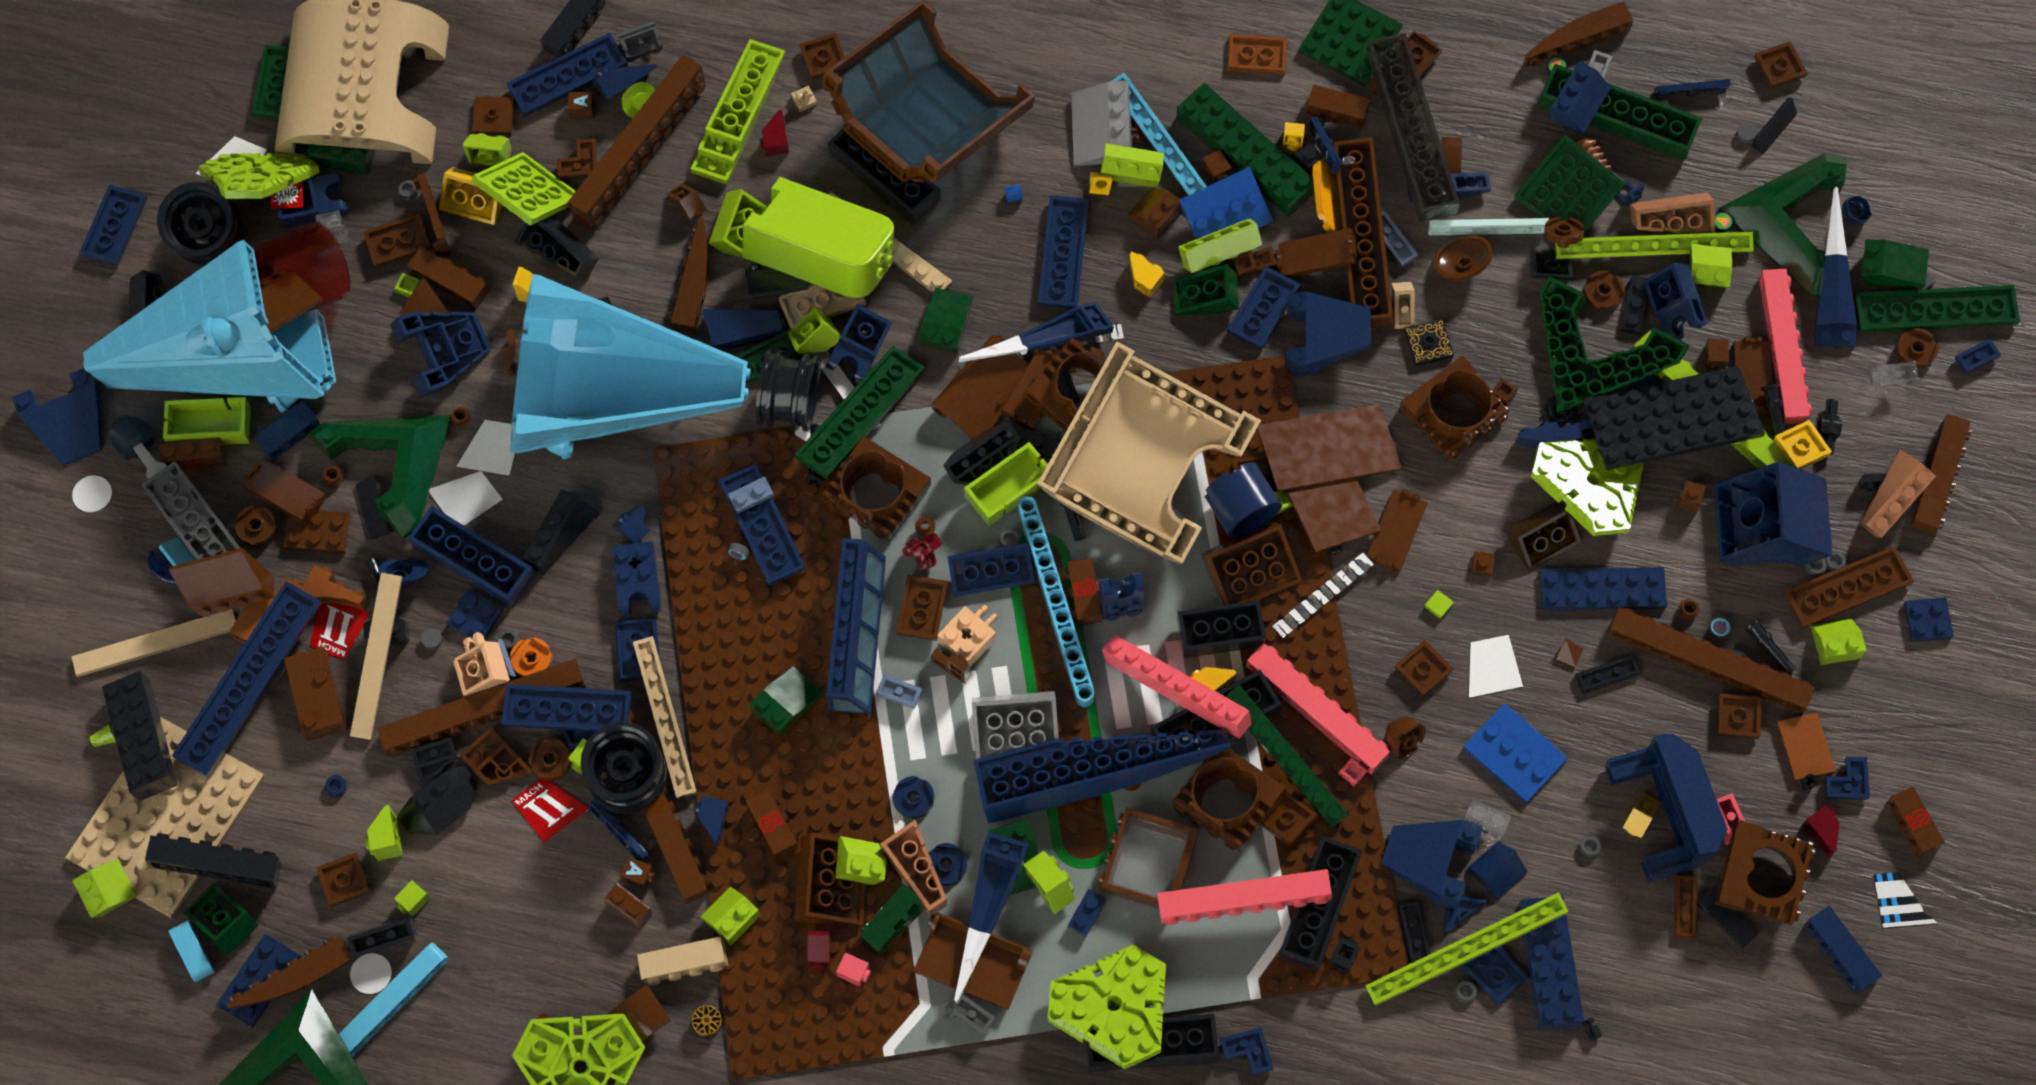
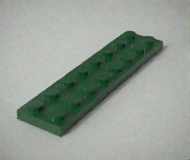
M2014 285L1859 292L1854 295L1859 332L1913 330L1915 328L1938 329L2018 325L2020 323Z
M892 346L795 453V458L828 480L850 455L862 437H866L920 377L925 367Z

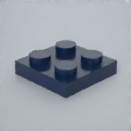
M467 589L446 624L473 639L474 633L479 632L485 640L504 610L503 607Z
M1946 597L1907 600L1904 602L1911 642L1953 638Z

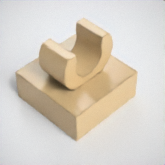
M809 86L791 93V97L799 112L817 105V101Z

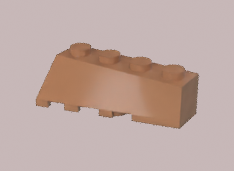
M1708 192L1630 203L1631 223L1638 230L1670 231L1678 234L1715 233L1714 199Z
M1901 449L1898 450L1893 464L1890 465L1883 483L1880 484L1874 500H1872L1860 523L1874 537L1882 538L1936 477L1921 462Z
M914 820L880 844L885 856L908 888L922 900L924 910L931 917L947 906V899L916 820Z

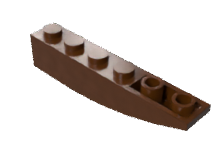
M1623 1L1584 15L1556 30L1525 55L1524 67L1529 65L1535 66L1543 60L1558 57L1566 52L1572 53L1577 48L1589 47L1597 41H1606L1614 35L1627 33L1631 29L1633 18L1625 2Z
M699 217L698 223H695L693 226L694 238L693 241H689V256L684 259L683 270L685 271L683 276L679 277L678 287L680 289L678 294L675 293L674 311H670L668 318L672 331L696 335L708 284L709 255L703 217Z
M332 936L323 942L324 946L316 949V947H313L305 952L306 957L298 961L295 958L285 964L287 968L281 972L277 969L266 976L268 979L261 984L259 981L247 987L249 991L241 995L238 992L228 999L230 1002L226 1005L228 1009L247 1007L294 993L353 960V956L341 936L337 938Z

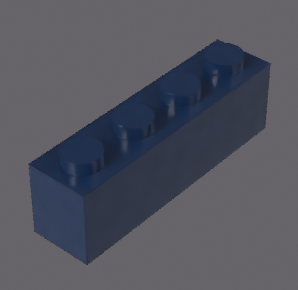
M1830 905L1805 923L1808 934L1818 941L1820 950L1824 955L1830 957L1833 961L1834 969L1838 973H1842L1850 990L1858 994L1882 977V974Z

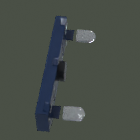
M1730 79L1657 86L1654 89V96H1660V99H1667L1668 95L1687 93V96H1695L1699 92L1713 90L1718 91V93H1726L1725 89H1728L1731 84ZM1726 94L1718 95L1719 104L1725 106L1727 104ZM1661 100V103L1669 105L1668 100Z
M1317 116L1310 117L1309 131L1332 174L1339 173L1340 164H1353L1355 162L1353 156L1343 157L1342 160L1338 157L1333 147L1332 138H1328L1324 129H1335L1336 123L1333 121L1324 122L1323 127Z
M595 799L590 801L589 810L636 860L645 863L648 857L647 852L657 846V839L652 838L645 843V847L639 845L628 833V828L623 822L619 823Z

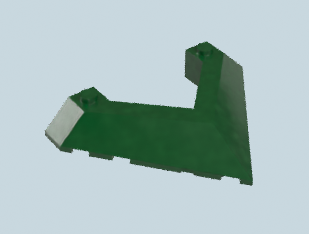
M1824 153L1718 209L1720 212L1728 213L1733 219V224L1742 232H1753V243L1774 263L1777 262L1783 269H1787V275L1803 286L1804 291L1811 296L1819 297L1826 251L1818 250L1788 216L1786 211L1819 190L1833 191L1837 187L1838 192H1840L1846 177L1847 163L1845 157Z
M1550 276L1539 292L1557 413L1582 404L1585 398L1604 395L1679 364L1690 346L1661 330L1653 328L1643 345L1636 346L1635 349L1625 352L1623 350L1610 354L1602 359L1589 361L1578 322V316L1587 303L1585 294Z
M451 415L326 421L307 432V436L330 461L347 449L367 448V450L375 451L395 449L397 451L391 489L376 499L375 504L379 514L404 539L413 532L421 521V516L429 497V489L433 483L439 463L440 452L443 449L447 436L446 431L451 422Z
M311 990L219 1085H266L299 1058L302 1059L320 1085L369 1084L357 1067L354 1058L338 1031L334 1028L327 1012L318 1001L314 990Z

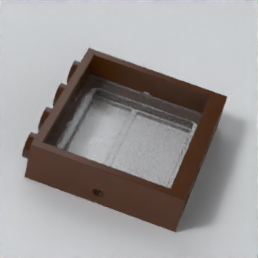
M1126 807L1125 813H1120L1117 822V825L1120 826L1119 832H1114L1111 845H1114L1112 853H1107L1105 864L1108 866L1106 872H1101L1098 884H1101L1102 892L1159 909L1157 893L1182 890L1199 829Z

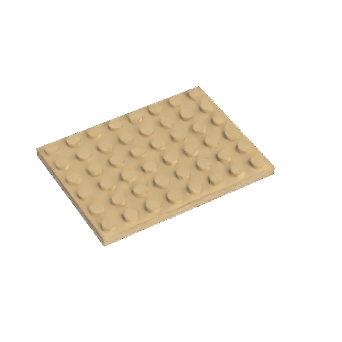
M160 717L171 756L187 731ZM227 753L223 754L209 777L202 775L171 756L178 786L140 802L129 793L123 770L65 858L87 871L119 859L137 895L135 898L173 919L200 876L149 868L145 857L150 835L156 836L157 833L169 835L171 839L177 840L178 837H186L194 843L204 840L212 842V846L220 847L266 777L263 773Z

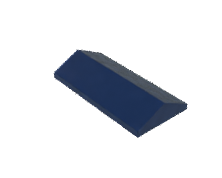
M1028 542L947 556L954 597L1035 583Z

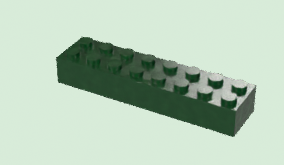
M1554 64L1541 94L1539 107L1551 110L1554 101L1573 70ZM1608 83L1611 90L1591 121L1590 126L1685 161L1702 118Z
M1205 82L1177 106L1176 118L1214 152L1221 150L1227 162L1235 171L1239 172L1250 167L1261 194L1287 217L1292 215L1315 193L1313 178Z

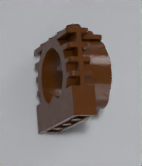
M1071 338L1022 395L1066 433L1078 409L1075 407L1072 399H1067L1060 394L1057 379L1062 373L1070 369L1085 370L1096 378L1106 361L1104 353L1094 347L1087 351L1080 341Z
M1464 356L1458 358L1401 400L1399 407L1414 426L1418 425L1421 428L1420 431L1428 436V440L1435 444L1436 449L1442 452L1446 460L1451 457L1455 459L1461 454L1463 448L1466 446L1469 448L1474 445L1479 436H1486L1492 431L1494 425L1497 423L1500 425L1508 419L1507 415L1510 410L1501 403L1502 400L1499 397L1497 398L1493 394L1494 391L1490 389L1487 382L1478 375L1479 372ZM1453 393L1465 394L1477 404L1480 411V421L1470 427L1450 426L1436 416L1433 408L1436 405L1445 404Z
M863 436L850 453L849 460L843 464L841 471H838L835 479L823 491L822 497L824 499L823 502L828 507L837 508L844 517L848 519L853 518L863 529L868 528L872 530L877 538L890 541L893 533L904 522L915 503H919L931 486V478ZM876 473L885 484L895 485L899 490V496L890 505L880 509L861 508L851 502V490L854 483L866 474Z
M1227 749L1202 760V765L1195 770L1194 775L1188 779L1187 784L1180 789V793L1172 801L1174 809L1179 814L1188 815L1195 825L1208 829V833L1216 839L1218 837L1225 841V845L1233 851L1237 849L1241 852L1246 842H1249L1253 833L1259 829L1260 824L1266 820L1267 815L1272 813L1284 798L1286 787L1232 750ZM1220 780H1230L1236 790L1247 792L1251 795L1252 806L1244 814L1236 818L1218 819L1209 816L1203 811V795L1213 783Z
M1738 820L1734 823L1715 905L1736 911L1742 910L1752 915H1759L1762 918L1786 923L1789 926L1794 924L1800 916V909H1798L1799 901L1802 902L1805 895V889H1803L1804 881H1807L1810 875V869L1808 868L1809 860L1812 861L1815 854V848H1812L1813 842L1803 841L1797 837L1793 838L1787 834H1779L1773 830H1766L1762 826ZM1767 848L1780 854L1788 863L1793 883L1792 888L1785 895L1778 898H1766L1757 894L1749 886L1747 877L1754 869L1752 856L1759 849Z

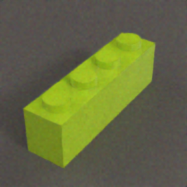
M1249 218L1178 246L1184 268L1190 273H1197L1208 266L1219 265L1223 260L1234 259L1243 252L1254 251L1256 247L1262 245L1257 223Z

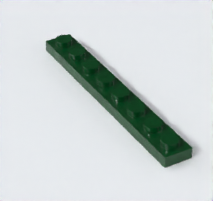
M1240 685L1225 696L1249 710L1251 725L1248 730L1330 828H1333L1348 815Z

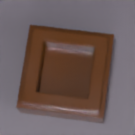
M1501 378L1493 388V394L1502 400L1501 403L1504 406H1507L1518 392V389Z

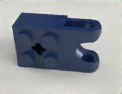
M328 174L303 180V208L277 209L282 229L328 220L334 216L342 217L347 215L349 210L344 201L330 200L328 198L330 192L342 187V177L339 174Z
M1673 262L1644 280L1655 316L1659 317L1663 332L1681 340L1684 337L1683 326L1685 321L1694 328H1701L1707 324V318L1689 265Z
M856 304L840 335L841 338L835 345L825 367L834 370L839 362L849 361L855 368L852 379L855 383L859 384L866 376L892 322ZM863 330L866 331V336L861 333Z
M654 542L612 546L618 607L621 616L630 615L632 603L639 598L649 601L652 612H660L662 607Z
M1141 572L1132 573L1123 579L1111 580L1106 578L1099 580L1098 596L1102 620L1113 621L1125 615L1134 617L1143 612L1144 585Z

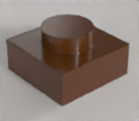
M1475 551L1471 573L1492 576L1495 554Z

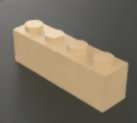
M721 937L637 955L641 980L645 984L648 983V985L660 984L661 980L669 979V981L679 980L681 976L688 974L690 976H698L702 974V971L706 970L716 972L723 970L725 966H729L725 941Z

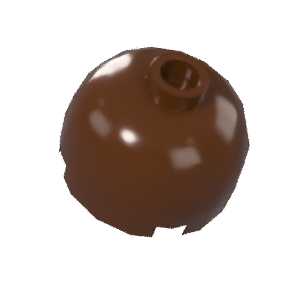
M1401 717L1390 722L1386 727L1385 744L1388 746V750L1401 760L1409 758L1416 752L1417 749L1414 747L1417 743L1423 742L1426 734L1425 727L1417 720L1408 717Z

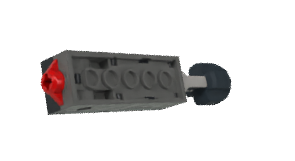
M124 415L117 418L110 425L109 441L111 446L121 459L129 461L134 457L136 459L140 458L147 467L146 477L148 480L142 483L141 486L194 558L198 560L239 549L238 544L178 464L174 461L169 466H166L165 463L156 462L148 451L150 450L149 447L155 442V435L148 425L135 416Z

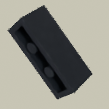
M412 915L351 934L347 937L352 956L355 958L413 939L418 934Z

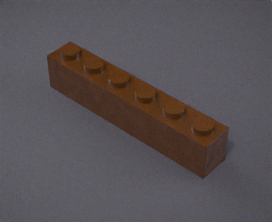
M1948 413L1943 419L1928 469L1936 477L1920 494L1910 527L1932 535L1938 529H1942L1945 521L1942 515L1944 511L1947 512L1951 501L1948 500L1949 493H1953L1956 485L1953 479L1954 476H1958L1961 469V464H1958L1959 459L1965 455L1967 447L1964 446L1965 440H1969L1972 429H1969L1971 421Z

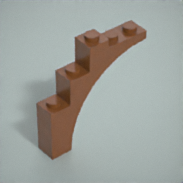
M314 565L303 584L294 578L289 580L284 577L274 594L275 598L285 581L321 600V604H343L363 611L368 604L363 593L357 590L350 591L346 589L347 587L344 584L336 581L331 569L325 566L320 568ZM274 598L245 606L229 631L232 637L245 644Z

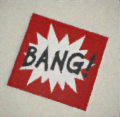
M303 181L296 184L288 183L289 187L272 194L271 209L303 208Z

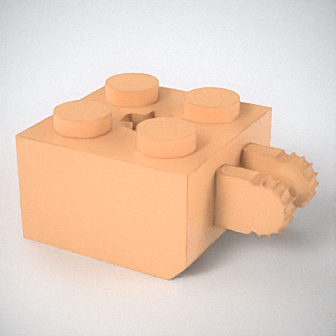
M986 605L982 606L975 614L965 606L937 635L938 644L950 654L956 657L960 655L968 661L969 668L996 640V632L990 627L997 620L998 615L993 613L985 622L981 620L988 611ZM970 636V639H967V637L966 639H963V637Z
M479 632L474 633L473 639L468 637L463 640L466 652L456 657L453 661L463 696H470L510 681L499 643L485 641L483 635Z

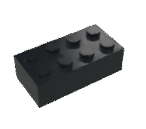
M1260 600L1177 612V625L1183 658L1259 648L1263 643L1266 644Z

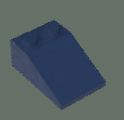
M648 64L611 69L601 68L594 73L595 77L591 80L602 97L610 99L656 69L657 65Z

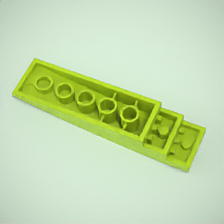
M749 39L705 128V135L698 147V154L690 168L691 173L726 185L728 184L768 97L785 56V50Z

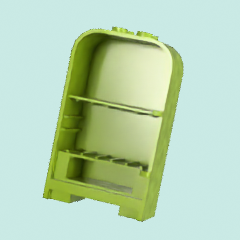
M779 177L772 186L771 204L764 213L759 215L752 212L743 224L744 258L847 297L860 298L869 295L893 262L894 225L888 217Z

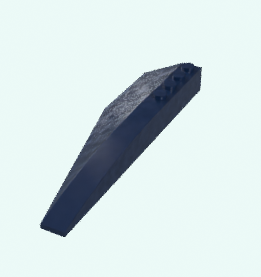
M1226 729L1198 731L1197 734H1188V732H1179V735L1158 733L1157 736L1150 737L1147 734L1113 736L1112 739L1093 737V740H1081V738H1073L1072 741L1063 742L1062 739H1056L974 760L983 809L988 824L1139 784L1197 763L1231 747Z

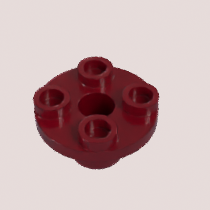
M936 533L929 534L925 539L921 540L917 538L906 541L907 546L902 549L903 556L915 557L919 569H930L937 563L934 550L942 546V540Z

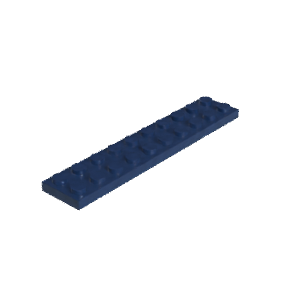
M285 581L171 755L174 759L206 777L210 776L281 667L284 659L288 656L320 607L321 600Z

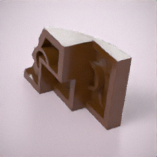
M422 278L408 298L406 305L403 306L399 316L415 311L421 313L448 312L426 280Z
M491 727L460 754L461 758L487 785L532 772L526 763Z
M648 985L636 991L608 1013L624 1014L643 1044L655 1037L653 1034L655 1031L671 1021Z

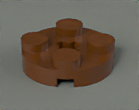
M1555 217L1545 223L1543 237L1553 243H1557V246L1560 248H1567L1570 244L1583 241L1584 226L1576 219L1568 218V221L1561 220L1562 217Z
M1597 271L1590 275L1585 283L1583 292L1587 302L1594 310L1598 311L1610 310L1620 304L1625 289L1622 280L1617 275L1609 274L1608 271ZM1601 287L1609 290L1607 294L1600 292Z
M1915 328L1911 331H1906L1897 342V358L1910 367L1924 369L1936 358L1939 350L1938 343L1936 345L1934 336L1927 330ZM1918 344L1922 351L1917 352L1912 346L1915 347Z
M249 506L243 509L236 519L235 531L238 537L245 544L252 547H259L269 542L278 531L275 516L268 508L263 506ZM256 522L258 524L261 522L260 528L253 530L252 523Z
M548 738L542 740L543 742H540L538 745L536 744L530 751L529 764L531 769L542 780H560L571 766V762L568 759L570 756L569 749L558 739ZM553 755L555 762L548 764L545 758Z

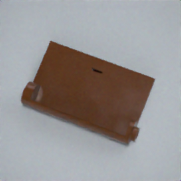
M991 335L979 350L1003 342L1005 339L1000 335ZM1016 353L971 360L931 404V408L940 417H948L965 434L973 439L985 430L992 428L1001 418L1004 406L1029 364Z
M937 912L936 916L932 915L929 920L930 934L913 973L957 989L969 924ZM991 933L963 992L1009 1010L1033 950Z

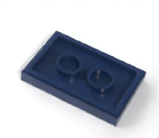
M652 617L616 621L615 629L620 682L643 680L633 642L653 636L660 659L657 619Z
M1501 946L1460 965L1497 1006L1529 978Z

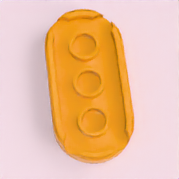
M1325 159L1316 161L1313 166L1316 211L1318 218L1324 222L1323 228L1329 233L1342 229L1337 175L1336 173L1332 174Z

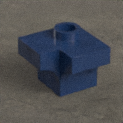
M635 506L629 512L623 513L612 525L615 531L620 533L629 544L638 543L650 532L644 524L646 511L642 506Z

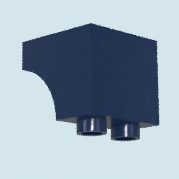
M1775 462L1714 485L1720 562L1735 567L1754 563H1786L1803 566L1833 556L1825 478L1781 462Z

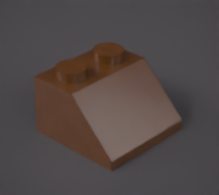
M1152 187L1129 211L1127 216L1157 239L1182 213V208L1178 201L1180 199L1168 190Z

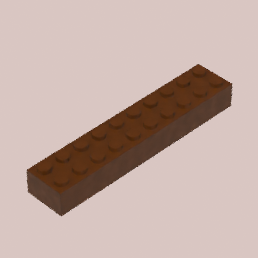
M684 55L680 57L569 199L568 205L572 218L591 231L595 226L600 225L605 213L613 208L615 200L624 194L629 182L635 180L639 169L648 163L650 155L658 150L660 142L664 137L669 136L674 124L680 122L684 111L687 108L689 109L693 105L695 97L704 91L705 80L701 65Z
M1373 137L1334 142V149L1343 164H1340L1339 173H1337L1343 229L1351 228L1356 243L1357 258H1355V264L1347 265L1351 303L1371 309V329L1394 326Z

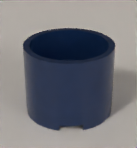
M1253 462L1240 465V470L1232 471L1229 474L1224 473L1206 489L1207 495L1204 497L1230 538H1238L1257 530L1274 518L1282 507L1261 470Z

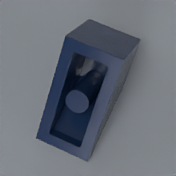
M702 796L701 802L697 803L695 813L698 814L700 823L716 846H720L729 809L728 801Z

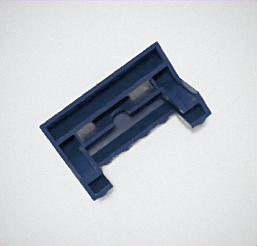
M1673 733L1655 735L1648 748L1607 760L1604 768L1611 786L1651 774L1676 839L1677 848L1644 857V862L1641 863L1648 883L1688 872L1715 856L1728 828L1698 750Z

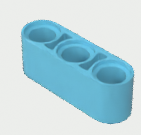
M189 920L168 930L195 983L215 973Z

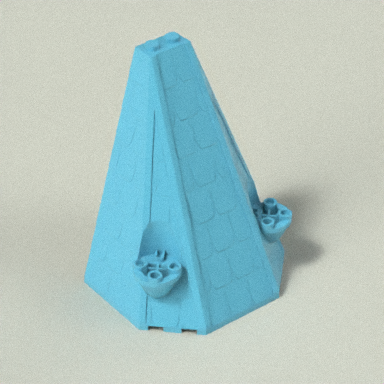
M244 240L234 244L83 352L84 369L95 376L107 388L267 396L270 404L275 403L281 413L290 410L291 405L299 398L317 399L323 396L324 392L330 389L331 384L336 382L325 318L315 308L310 309L278 330L270 333L266 326L269 322L265 316L254 249Z
M532 275L523 322V330H527V332H522L511 423V427H513L510 440L511 453H523L546 448L550 452L561 456L562 459L567 460V458H571L573 452V441L596 438L739 408L744 400H747L748 388H745L746 380L749 381L750 369L747 368V361L561 285L541 275Z

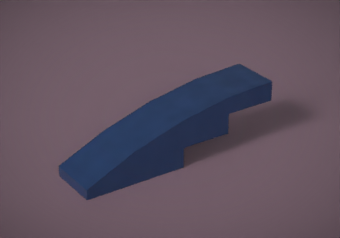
M1488 172L1450 174L1449 177L1429 178L1426 182H1409L1407 184V191L1410 203L1451 200L1487 193L1491 191Z

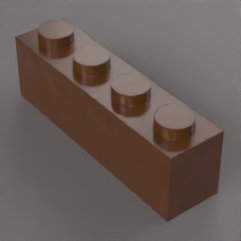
M420 247L407 264L410 274L419 279L424 278L428 284L474 310L478 308L489 293L484 279L479 276L475 278L465 268L454 266L449 259L438 257L431 249L426 250Z

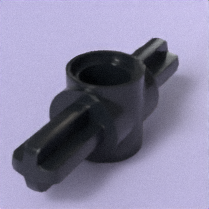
M1835 398L1826 400L1825 415L1820 417L1818 433L1832 451L1830 455L1834 454L1835 439L1840 437L1842 430V419L1837 416L1838 400H1835Z

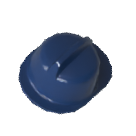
M391 559L385 561L379 567L380 575L381 573L403 577L400 589L412 585L415 580L425 576L429 570L428 564L425 561L417 559Z

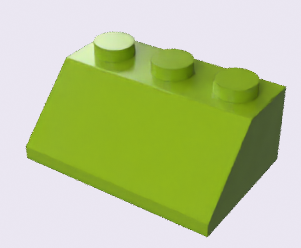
M1105 143L1099 175L1113 177L1112 181L1157 188L1161 178L1164 153Z
M742 189L727 192L708 244L722 253L746 259L743 257V224L752 212L762 215L768 207Z

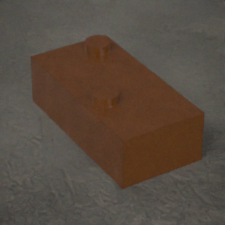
M321 647L286 657L284 659L301 731L305 739L310 741L348 730L330 655L326 648Z

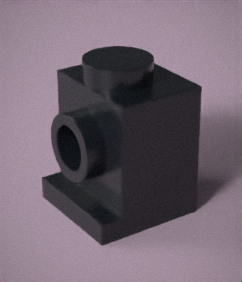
M1341 937L1329 965L1348 974L1361 947L1358 946L1355 940ZM1346 952L1349 954V957L1345 958L1341 954Z

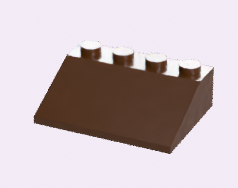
M279 268L272 275L259 280L265 316L269 322L266 326L270 333H273L323 302V299L297 274L288 269Z
M1276 522L1200 553L1223 605L1256 601L1302 582L1281 524Z
M243 548L169 567L172 577L190 608L201 617H208L215 613L227 612L234 608L245 607L274 598L275 577Z
M812 832L801 837L794 920L814 924L863 926L866 884L835 878L839 837Z

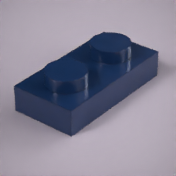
M1988 339L1956 355L1954 359L1966 375L1998 359L2001 354L1992 340Z
M1088 889L1070 920L1068 928L1087 937L1107 899Z

